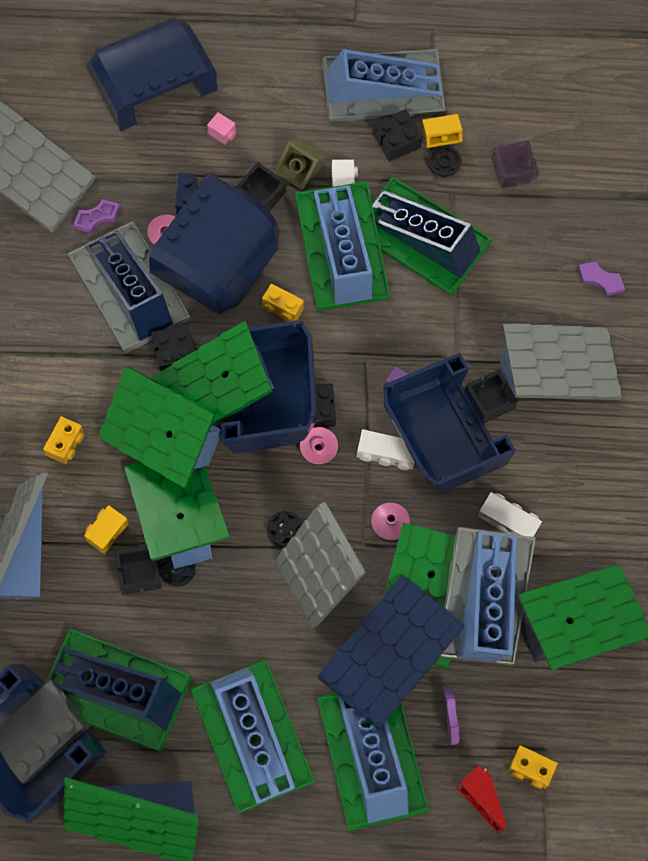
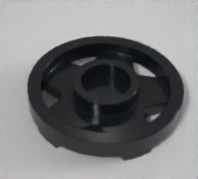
M437 146L430 151L427 164L435 175L447 178L457 173L460 169L461 156L451 146Z
M281 511L273 515L267 525L268 537L275 545L286 547L288 543L283 542L286 539L291 540L297 533L296 529L301 527L303 523L296 514ZM279 517L278 522H273L276 518ZM270 531L276 533L275 539L271 535Z
M171 556L161 559L159 574L166 584L173 587H181L188 584L194 578L196 565L192 564L193 569L187 565L174 569ZM167 559L168 564L163 566L165 560ZM164 575H169L171 581L167 580ZM182 577L188 578L185 581L180 582Z

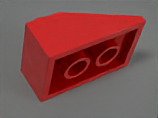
M477 766L460 782L457 789L499 835L507 826L494 783L490 779L492 775L484 767L481 769Z

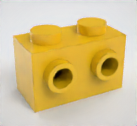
M458 114L423 120V135L427 148L462 142V127Z
M271 284L262 298V308L278 315L285 321H296L304 310V300Z
M61 416L43 448L45 456L63 464H67L68 460H72L77 443L80 444L84 438L82 425Z
M108 505L106 509L103 508L98 513L94 524L88 525L85 529V540L105 554L129 525L128 519Z
M519 746L508 771L512 773L511 775L519 780L524 778L530 781V785L542 789V787L547 788L558 763L523 746Z

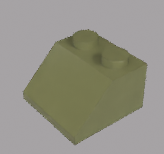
M295 138L288 142L274 172L304 191L320 172L327 156L301 139Z

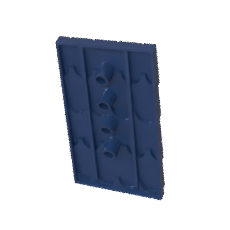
M402 575L368 614L361 625L340 647L339 651L325 665L317 678L374 727L380 730L463 630L465 625Z

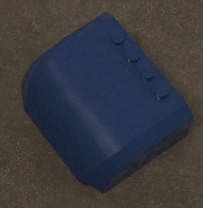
M174 18L97 49L87 63V69L120 132L137 125L134 106L194 81L201 97L218 91L216 70L194 31L187 22Z
M209 174L203 179L155 243L149 255V273L221 315L223 311L239 305L277 252L279 240L277 222L273 215L256 200L213 174Z
M302 320L249 328L252 339L262 354L274 389H272L273 392L233 414V422L221 424L222 443L234 454L299 443L309 435L315 425L317 410L313 339Z
M461 353L393 380L383 386L384 407L424 480L440 490L455 488L506 466L516 451L507 434L492 440L461 384L469 368Z
M24 664L8 665L0 673V726L45 685L38 675ZM87 729L36 778L27 783H22L9 768L0 751V809L7 816L23 820L25 823H30L39 818L64 797L65 778L79 781L106 753L103 745Z

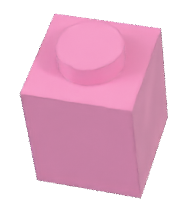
M219 112L207 125L208 134L224 145L229 140H233L236 135V124Z

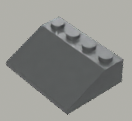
M51 679L0 726V751L9 768L22 783L31 782L90 727V724Z

